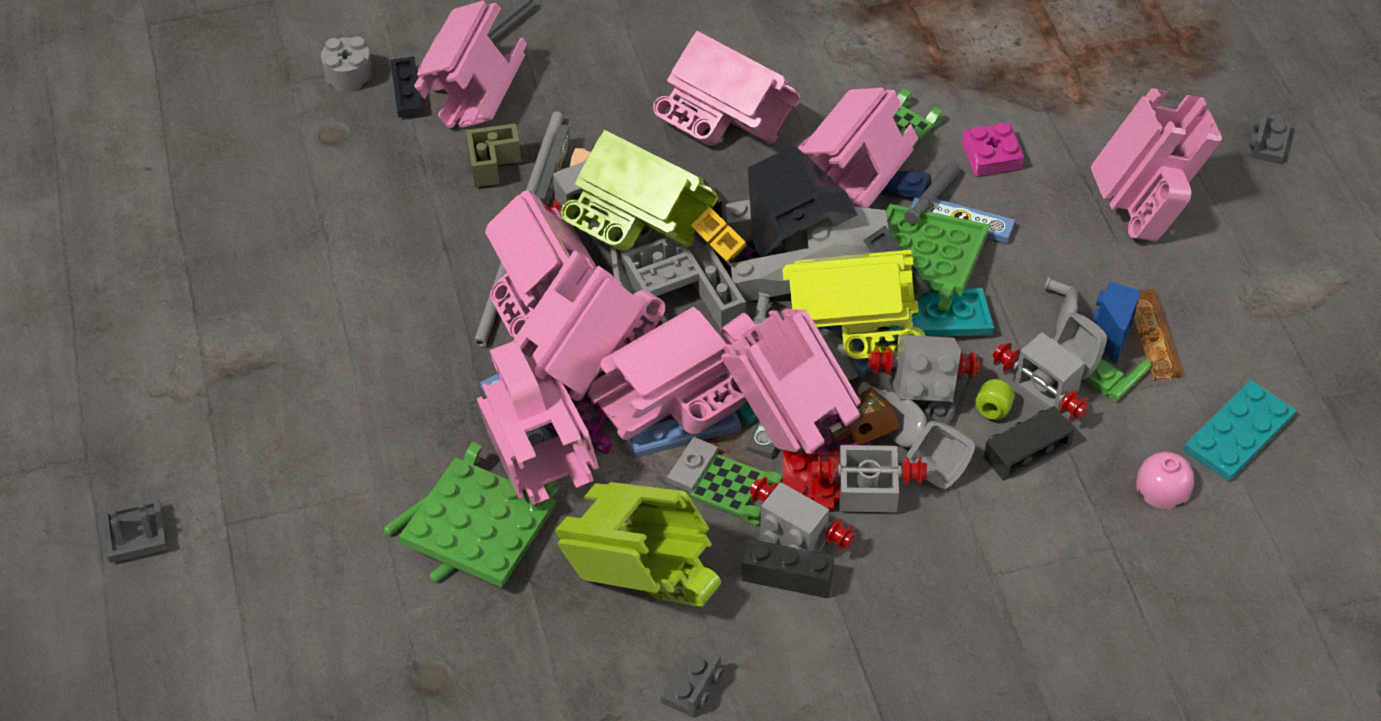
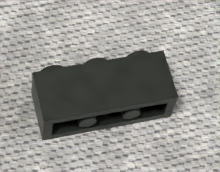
M1055 406L1045 411L1040 410L1032 418L1024 422L1015 423L1009 430L1001 434L992 435L986 441L984 458L1004 481L1070 446L1075 429Z
M748 539L742 561V581L828 598L833 577L834 555Z

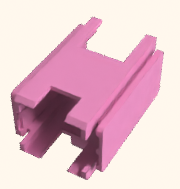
M480 1L453 9L418 69L417 75L419 78L414 87L424 99L430 89L433 91L444 89L448 93V97L438 114L448 128L454 127L456 122L462 128L492 120L525 56L523 51L527 43L523 37L514 45L510 55L506 54L503 56L487 36L501 10L497 3L487 5L485 1Z
M696 31L667 79V82L675 87L670 97H659L654 102L653 111L666 124L707 146L717 144L730 123L768 144H773L778 138L776 133L791 108H796L801 98L800 94L789 86L788 81L782 75ZM685 103V104H687V105H689V106L695 108V109L697 110V112L694 111V110H692V109H690V108H688L687 106H685V105H683V104ZM671 106V110L664 114L665 110ZM681 116L684 117L685 119L689 120V121H688V122H685V121L682 122V121L680 120V119H681ZM711 128L710 132L703 136L704 131Z
M884 88L852 89L844 95L812 136L803 141L798 149L847 192L853 206L869 208L914 150L913 145L918 140V137L911 124L901 135L893 116L902 105L894 90L885 91Z
M1151 89L1146 96L1141 97L1091 165V171L1103 199L1109 200L1111 209H1128L1131 216L1128 224L1130 237L1148 241H1157L1161 238L1190 201L1191 188L1189 182L1222 142V135L1209 109L1205 108L1207 104L1202 97L1186 95L1179 106L1173 109L1158 106L1168 91Z
M523 191L520 195L516 196L487 225L485 231L507 271L492 287L490 297L513 338L516 337L574 250L586 258V264L595 270L597 268L573 226L563 219L561 211L551 208L555 214L553 215L545 209L540 198L530 191Z
M574 250L514 340L517 341L522 353L530 358L528 364L534 375L543 380L548 373L570 387L572 390L569 392V396L577 401L582 399L599 374L597 371L601 360L654 330L665 312V304L660 298L647 290H640L633 295L620 286V281L600 266L595 270L586 264V258Z
M695 307L688 309L603 358L597 373L603 370L606 374L593 381L588 391V397L594 404L598 403L617 427L618 435L625 440H629L670 414L673 415L686 432L697 434L738 410L747 401L721 358L726 353L722 347L726 344L725 341Z
M785 309L781 312L784 317L783 320L777 311L771 310L769 312L770 317L760 324H754L747 314L742 313L720 329L721 335L726 342L722 346L726 353L721 358L776 448L797 452L801 449V445L805 453L811 454L824 444V439L814 424L815 421L818 420L821 423L830 415L838 413L847 427L860 417V413L856 408L861 403L806 310Z
M516 340L489 350L500 381L486 385V383L482 384L486 399L483 400L482 396L476 399L489 437L518 499L524 498L522 491L525 490L531 505L547 500L549 496L543 485L570 475L576 488L592 482L593 477L587 465L590 464L593 470L598 469L597 459L589 433L563 383L548 373L543 380L534 375ZM552 422L558 436L531 446L526 432Z

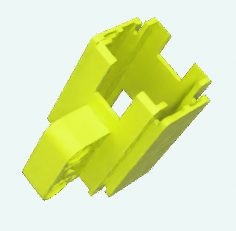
M912 249L800 259L785 265L782 269L783 280H790L792 309L806 310L816 327L842 325L844 350L851 358H868L869 352H873L875 346H878L880 352H885V345L879 342L884 336L886 341H895L898 338V343L888 346L893 351L894 356H897L900 335L914 334L915 336H926L922 329L913 327L912 314L918 313V303L914 298L911 265L914 264ZM887 326H899V327H900V328L880 329V330H877L879 327H887ZM854 338H859L864 342L863 351L860 352L853 348L852 341Z

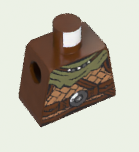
M870 387L857 395L861 402L856 406L860 417L846 427L838 415L840 422L828 429L836 443L849 436L858 445H862L901 427L892 405Z

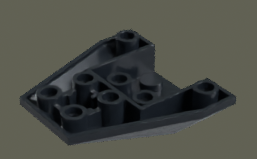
M795 145L748 167L752 240L760 258L786 251L782 242L783 239L828 217L835 227L858 215L847 192Z

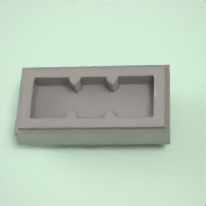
M693 437L667 476V483L691 493L715 454H718V447Z

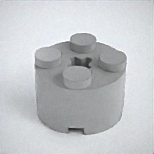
M330 38L326 41V46L321 52V61L325 80L329 86L331 84L335 87V90L340 92H354L361 89L362 84L367 81L369 83L372 80L373 68L370 52L363 38Z

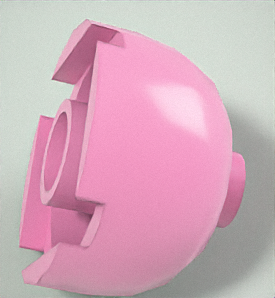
M1163 451L1151 455L1144 460L1136 477L1137 491L1140 490L1141 494L1144 495L1143 499L1148 504L1161 509H1173L1178 504H1185L1188 502L1194 488V472L1189 462L1174 452Z

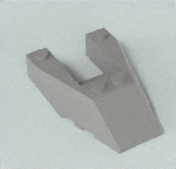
M750 199L726 204L728 226L743 240H752ZM854 206L858 215L835 227L828 217L785 238V253L731 263L732 281L746 302L759 299V292L771 294V297L791 293L790 280H783L782 269L785 265L800 259L871 253L863 240L883 226H886L888 229L886 211Z
M644 225L635 243L629 250L619 251L610 246L614 278L621 282L620 286L633 295L640 290H647L658 296L692 283L720 329L740 314H746V301L715 252L708 244L703 245L698 241L695 234L693 235L695 241L692 246L685 247ZM623 232L616 236V242L622 238ZM664 314L655 328L668 322Z

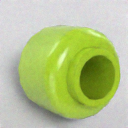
M988 380L983 384L976 397L978 412L992 420H999L1007 416L1015 401L1013 388L1002 380Z

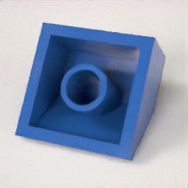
M1110 281L1106 291L1101 290L1096 305L1100 306V308H1096L1092 321L1106 333L1107 341L1104 350L1112 362L1118 363L1134 322L1141 291Z

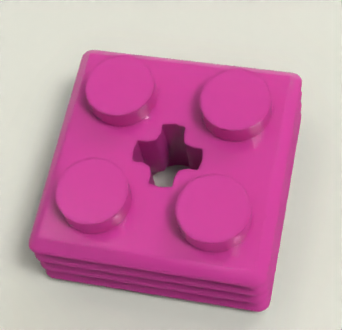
M998 123L997 125L963 130L962 144L975 176L1023 168V158L1025 156L1010 123Z

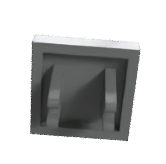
M159 497L101 510L107 557L110 563L168 550Z

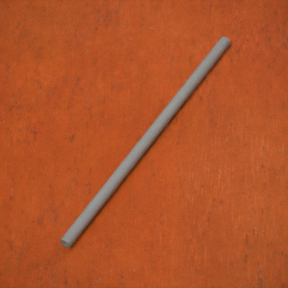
M560 112L552 113L526 191H530L534 195L537 193L560 124L562 125L564 115ZM502 262L500 263L493 286L507 273ZM490 295L474 339V344L478 347H486L498 313Z

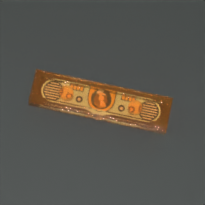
M1141 290L1134 321L1146 358L1152 364L1150 370L1154 381L1181 378L1182 370L1155 290Z

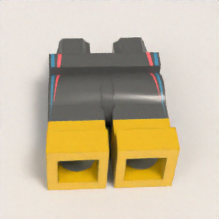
M710 207L691 225L698 235L730 267L731 263L739 261L750 250L746 242L730 226H727V223Z

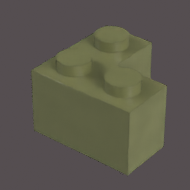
M516 123L466 130L474 186L500 184L497 165L521 162Z

